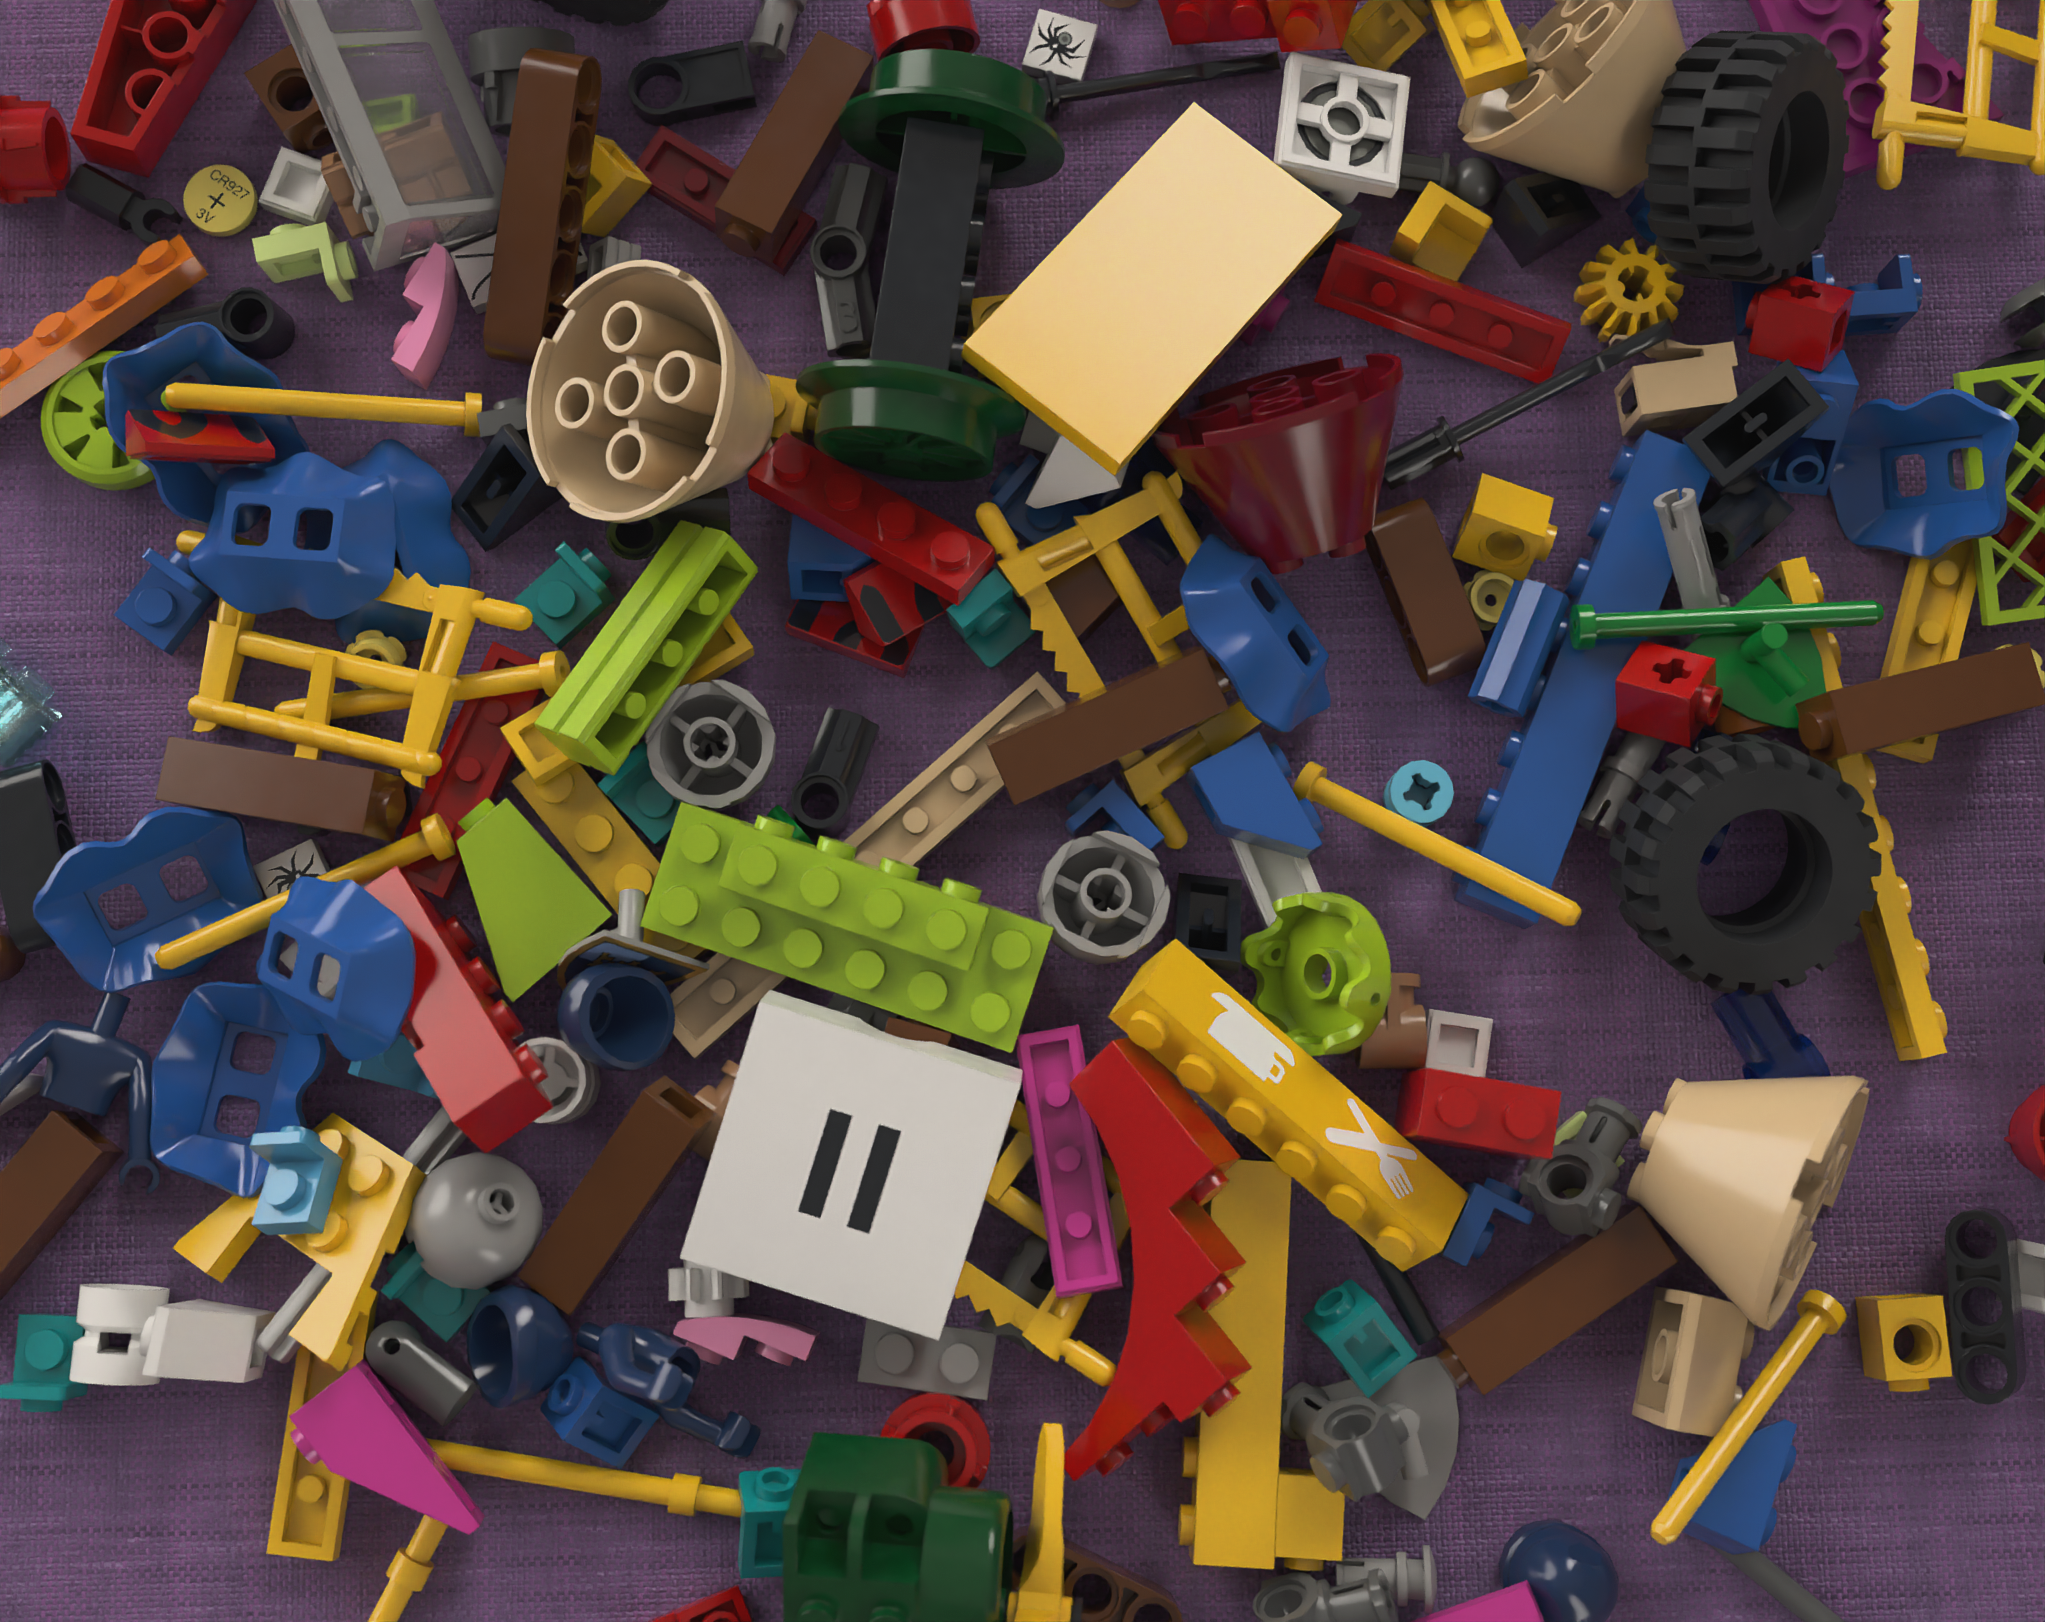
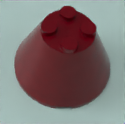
M1369 353L1365 355L1368 366L1344 368L1341 356L1267 372L1217 388L1198 396L1200 409L1180 417L1178 409L1175 408L1151 435L1153 444L1246 554L1260 557L1272 575L1293 571L1304 564L1303 558L1327 551L1330 558H1341L1356 554L1366 548L1364 535L1374 526L1404 377L1401 359L1398 356L1384 353Z

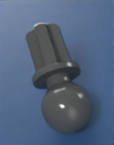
M1402 152L1398 190L1422 193L1429 181H1432L1443 189L1451 191L1453 195L1471 206L1480 207L1489 203L1495 197L1499 189L1500 178L1496 167L1490 161L1481 157L1467 158L1457 166H1449L1450 153L1442 152L1440 158Z

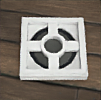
M1291 52L1285 62L1273 162L1292 177L1298 179L1307 188L1319 194L1323 191L1330 192V199L1343 205L1351 203L1358 192L1392 198L1399 188L1410 77Z

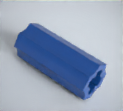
M1526 578L1523 581H1514L1469 691L1468 698L1473 703L1499 715L1510 718H1523L1570 603L1569 598L1564 593L1549 587L1545 583Z

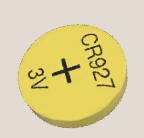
M212 165L200 170L190 179L184 191L183 203L186 214L198 229L212 236L225 237L242 231L251 223L257 211L258 197L253 184L243 172L228 165Z

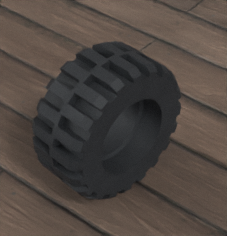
M1721 30L1718 33H1711L1693 44L1692 48L1683 53L1675 63L1677 71L1667 77L1661 90L1663 94L1661 105L1655 108L1650 125L1654 130L1651 144H1647L1645 163L1649 164L1648 180L1644 181L1645 199L1650 203V212L1647 214L1649 227L1658 236L1655 244L1659 252L1667 259V262L1683 275L1704 279L1777 284L1805 268L1812 260L1811 252L1821 247L1826 237L1825 228L1829 222L1833 221L1838 207L1835 203L1838 190L1843 188L1846 173L1843 170L1845 153H1848L1849 135L1846 134V121L1850 117L1849 103L1843 96V91L1846 87L1843 73L1836 69L1838 61L1834 54L1817 38L1805 33Z
M1738 733L1732 741L1720 735L1700 739L1697 744L1699 752L1696 754L1684 747L1679 748L1665 757L1669 768L1661 774L1650 769L1637 783L1644 789V792L1635 804L1629 800L1625 801L1618 815V818L1626 822L1623 835L1614 834L1611 838L1609 855L1621 863V867L1613 868L1609 872L1612 891L1623 899L1618 909L1626 924L1638 932V939L1679 973L1695 983L1702 981L1712 990L1732 994L1739 987L1748 995L1769 994L1773 990V981H1777L1788 989L1807 980L1805 971L1815 966L1819 970L1824 971L1838 959L1833 951L1843 940L1852 944L1863 928L1855 923L1862 910L1872 911L1878 893L1871 889L1869 884L1871 877H1879L1881 874V854L1869 848V843L1877 841L1879 834L1874 818L1861 811L1864 809V799L1854 786L1840 780V773L1825 763L1777 740L1769 742L1757 735ZM1761 809L1777 810L1785 823L1788 836L1787 859L1777 883L1764 898L1743 911L1720 916L1706 914L1698 898L1697 874L1703 853L1712 838L1726 824L1743 814Z

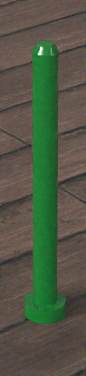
M1874 600L1595 613L1591 604L1573 605L1571 608L1569 631L1573 648L1575 650L1593 649L1596 639L1756 632L1772 622L1782 624L1786 630L1874 626L1883 620L1884 610L1883 606Z

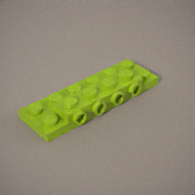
M687 802L680 803L640 926L1010 1053L1013 1052L1052 937L1053 927L979 901L982 890L966 883L944 878L942 887L939 888L916 880L920 869L907 863L882 857L880 865L877 867L854 859L857 847L820 835L816 846L792 838L795 826L774 818L758 814L755 824H751Z

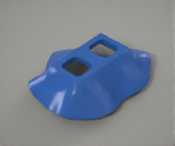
M193 322L179 326L163 337L137 349L111 357L105 364L102 385L105 395V418L109 434L117 446L126 453V412L131 409L168 411L161 402V394L166 390V386L179 381L184 376H193L200 384L283 389L281 382L268 368L248 358L233 347L213 325L205 322ZM210 410L201 412L206 414L249 416L257 421L275 448V459H271V462L256 465H239L237 467L265 469L278 465L297 453L310 452L306 441L299 434L291 416ZM140 460L151 469L163 503L175 515L189 522L209 527L214 509L215 493L223 474L218 473L210 463ZM243 506L238 512L235 534H243L250 531L270 508L264 506Z
M1941 389L1907 406L1897 405L1891 400L1883 398L1863 404L1849 417L1829 484L1839 525L1845 536L1861 548L1888 550L1920 559L1932 560L1940 557L1960 542L1972 538L1988 537L1998 533L2006 521V465L2008 456L2018 439L2019 426L2017 421L2006 412L1987 405L1970 393L1958 389ZM1977 447L1982 453L1984 483L1979 489L1960 490L1956 487L1954 480L1953 454L1960 448ZM1919 454L1925 462L1927 488L1922 495L1905 497L1899 492L1896 463L1901 456Z
M384 439L377 443L365 457L341 468L363 477L377 476L388 484L395 506V550H397L403 575L407 579L415 573H419L433 587L439 588L440 584L468 588L471 575L469 557L451 532V493L446 481L433 467L420 459L410 448L401 442L393 439ZM319 510L304 511L307 517V536L303 549L325 550L329 546L331 539L332 512ZM373 599L360 609L334 620L338 636L348 644L355 643L356 636L366 630H380L387 638L395 637L400 642L427 638L433 613Z
M310 452L297 453L280 464L265 469L231 468L220 479L215 493L214 509L205 537L192 550L188 559L189 567L203 584L213 589L226 603L241 612L262 614L294 607L318 619H337L360 609L369 601L379 597L393 579L396 534L395 506L388 484L382 478L377 476L363 477L353 474ZM243 506H264L270 508L269 534L265 544L250 546L238 545L235 542L238 512ZM319 510L332 512L331 539L329 546L325 550H304L297 547L299 520L304 511Z
M1213 533L1209 534L1189 561L1180 582V594L1188 626L1201 645L1219 662L1231 679L1246 709L1257 719L1276 731L1291 732L1296 725L1308 717L1324 711L1331 705V696L1325 681L1329 654L1262 559L1237 552ZM1288 638L1291 640V642H1292V643L1294 644V646L1297 648V650H1298V652H1299V654H1300V656H1301V659L1299 658V656L1297 655V653L1295 652V650H1294V649L1292 648V646L1290 645V643H1289V641H1288Z
M164 807L148 813L138 822L132 833L121 841L84 842L69 850L56 864L46 884L38 892L33 902V914L39 925L51 937L85 982L98 991L114 993L152 982L177 979L195 974L228 945L172 970L161 969L155 959V953L162 945L263 901V894L255 877L242 822L236 816L221 811H204L187 807ZM183 856H193L208 881L207 888L187 899L175 900L171 897L159 874L160 869L164 865ZM122 884H131L140 895L147 909V914L143 919L124 928H113L101 909L98 898L101 894Z
M302 876L297 878L292 885L286 904L271 915L264 951L256 963V973L258 979L276 999L282 1016L293 1030L302 1035L328 1033L333 1044L344 1058L358 1062L385 1053L395 1044L413 999L416 954L412 935L405 923L356 882L349 879L339 882H328L314 877ZM288 936L294 938L298 944V952L291 979L277 971L282 947ZM325 954L336 959L340 964V975L333 1001L322 996L317 988L321 964Z
M218 981L197 986L185 999L173 1028L152 1065L150 1146L154 1157L173 1171L189 1175L242 1198H252L259 1195L262 1191L270 1163L249 1148L252 1136L245 1138L222 1133L218 1130L217 1119L222 1100L228 1095L252 1099L259 1103L260 1113L254 1134L280 1132L281 1128L285 1126L307 1128V1122L302 1112L301 1098L307 1087L319 1077L324 1068L327 1050L323 1033L302 1035L293 1030L282 1016L274 996L262 984H237ZM242 1033L260 1034L272 1037L275 1040L276 1049L272 1065L266 1074L247 1072L234 1067L232 1062L237 1039Z

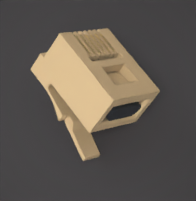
M1614 334L1609 341V347L1630 336ZM1666 339L1643 351L1649 358H1656V361L1665 362L1632 366L1614 389L1623 437L1641 435L1645 430L1655 433L1698 427L1738 397L1733 370L1738 366L1734 342L1686 345Z

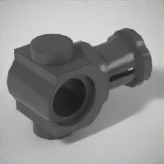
M1604 1097L1589 1099L1585 1106L1587 1118L1574 1140L1565 1139L1559 1145H1555L1552 1159L1530 1160L1521 1176L1519 1192L1532 1198L1535 1211L1546 1216L1550 1225L1560 1233L1568 1235L1585 1233L1595 1238L1599 1229L1608 1230L1611 1227L1621 1206V1194L1612 1190L1620 1174L1615 1162L1628 1139H1636L1643 1125L1639 1118L1625 1106ZM1577 1188L1583 1190L1580 1195L1571 1199L1557 1198L1566 1189Z
M1305 1382L1291 1387L1284 1394L1281 1402L1280 1430L1290 1439L1307 1442L1308 1451L1312 1456L1310 1458L1311 1468L1321 1484L1330 1492L1335 1493L1339 1490L1356 1502L1364 1495L1374 1494L1388 1487L1395 1480L1398 1470L1407 1464L1400 1445L1409 1438L1408 1430L1403 1420L1391 1407L1387 1405L1380 1407L1364 1396L1349 1397L1330 1402L1328 1395L1322 1388ZM1307 1400L1308 1402H1310L1311 1404H1313L1315 1407H1313V1408L1310 1407L1309 1405H1307L1306 1403H1304V1401Z
M1379 1568L1369 1570L1367 1578L1331 1587L1326 1579L1315 1581L1311 1575L1302 1571L1261 1581V1590L1255 1596L1252 1606L1258 1622H1398L1391 1588L1383 1570Z

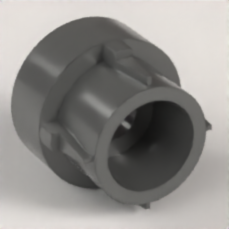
M502 27L478 31L468 36L470 82L480 86L481 102H484L485 121L492 135L510 137L518 72L525 52L530 48H541L575 53L573 35L550 28Z

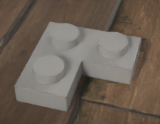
M867 1318L857 1381L987 1400L997 1335L984 1330L944 1325L940 1339L936 1340Z

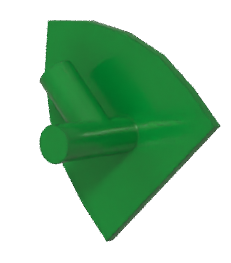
M1767 577L1734 607L1792 604V602ZM1772 622L1756 632L1701 634L1684 649V651L1716 658V686L1723 689L1722 706L1749 720L1783 729H1798L1799 716L1795 704L1826 693L1822 660L1810 629L1786 630L1782 624Z

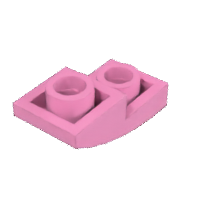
M434 242L426 257L421 256L413 262L405 277V291L402 295L417 315L415 321H408L400 329L393 346L395 354L391 358L405 379L425 390L428 389L438 371L453 331L459 295V273L454 261L446 248Z
M734 1313V1315L720 1317L684 1318L677 1323L673 1335L687 1340L686 1346L694 1349L701 1360L712 1364L720 1365L723 1356L735 1360L741 1355L747 1338L750 1337L758 1341L754 1350L756 1353L787 1366H791L794 1357L806 1361L811 1356L820 1331L798 1323L775 1317Z

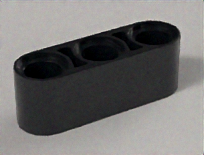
M48 759L0 771V893L11 937L17 948L24 954L56 946L55 942L35 919L33 902L38 892L46 884L56 864L69 850L77 846L63 784L58 771Z
M1979 1208L1963 1211L1951 1219L1945 1233V1253L1953 1366L1956 1383L1962 1393L1972 1401L1991 1405L2004 1401L2020 1390L2025 1382L2026 1357L2017 1237L2014 1226L2005 1215L1997 1210ZM1975 1219L1985 1221L1996 1231L1998 1238L1997 1247L1988 1257L1976 1255L1966 1245L1964 1238L1965 1230L1969 1223ZM1976 1287L1990 1288L2000 1297L2003 1307L1998 1321L1994 1323L1983 1322L1972 1313L1969 1299ZM1980 1354L1994 1355L2005 1365L2008 1375L2007 1382L2002 1389L1987 1388L1976 1378L1974 1363Z

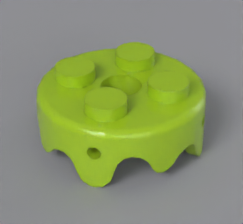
M1303 892L1274 901L1272 907L1277 917L1273 924L1261 932L1249 935L1241 942L1240 962L1254 972L1257 980V990L1251 1004L1310 1056L1344 1054L1361 1046L1375 1032L1381 1022L1391 995L1390 955L1385 937L1376 919L1361 903L1347 895L1334 892ZM1329 962L1331 967V981L1329 986L1326 987L1323 980V974L1325 973Z

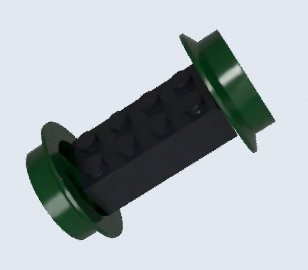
M917 49L895 53L883 58L874 66L869 92L853 98L840 111L838 129L845 142L866 159L899 174L870 358L835 360L811 365L803 369L798 374L795 387L799 396L808 404L818 409L813 438L814 445L822 453L839 462L865 471L910 480L931 482L975 480L985 477L992 471L997 439L1019 432L1025 425L1026 411L1014 397L990 384L961 375L963 366L961 353L966 340L954 338V335L967 337L976 279L974 277L977 274L989 189L1018 188L1045 181L1059 172L1065 159L1064 143L1058 134L1044 123L1047 108L1046 93L1033 78L1015 67L985 56L954 50Z

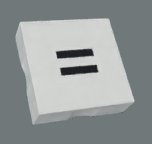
M769 990L760 1000L680 1258L939 1340L1021 1086L1023 1070L933 1041L924 1042L896 1037L874 1028L860 1018Z

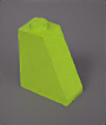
M486 797L458 822L466 833L456 842L504 993L512 1002H515L551 970L569 948L587 938L612 914L507 798L495 806Z

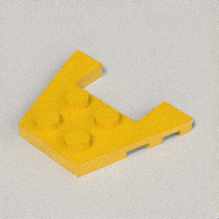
M332 1113L312 1129V1131L320 1136V1142L343 1159L323 1233L286 1234L279 1236L332 1273L330 1280L290 1331L289 1335L325 1362L342 1371L354 1348L346 1342L358 1314L368 1316L377 1292L370 1287L385 1252L395 1253L410 1218L413 1199L427 1175L414 1164L335 1113ZM260 1194L252 1198L231 1196L179 1239L173 1249L202 1271L223 1283L262 1232L252 1225Z

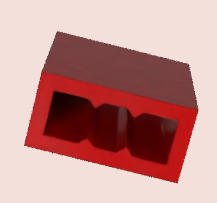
M1423 1068L1402 1074L1394 1129L1406 1140L1517 1160L1552 1159L1562 1091L1434 1068Z

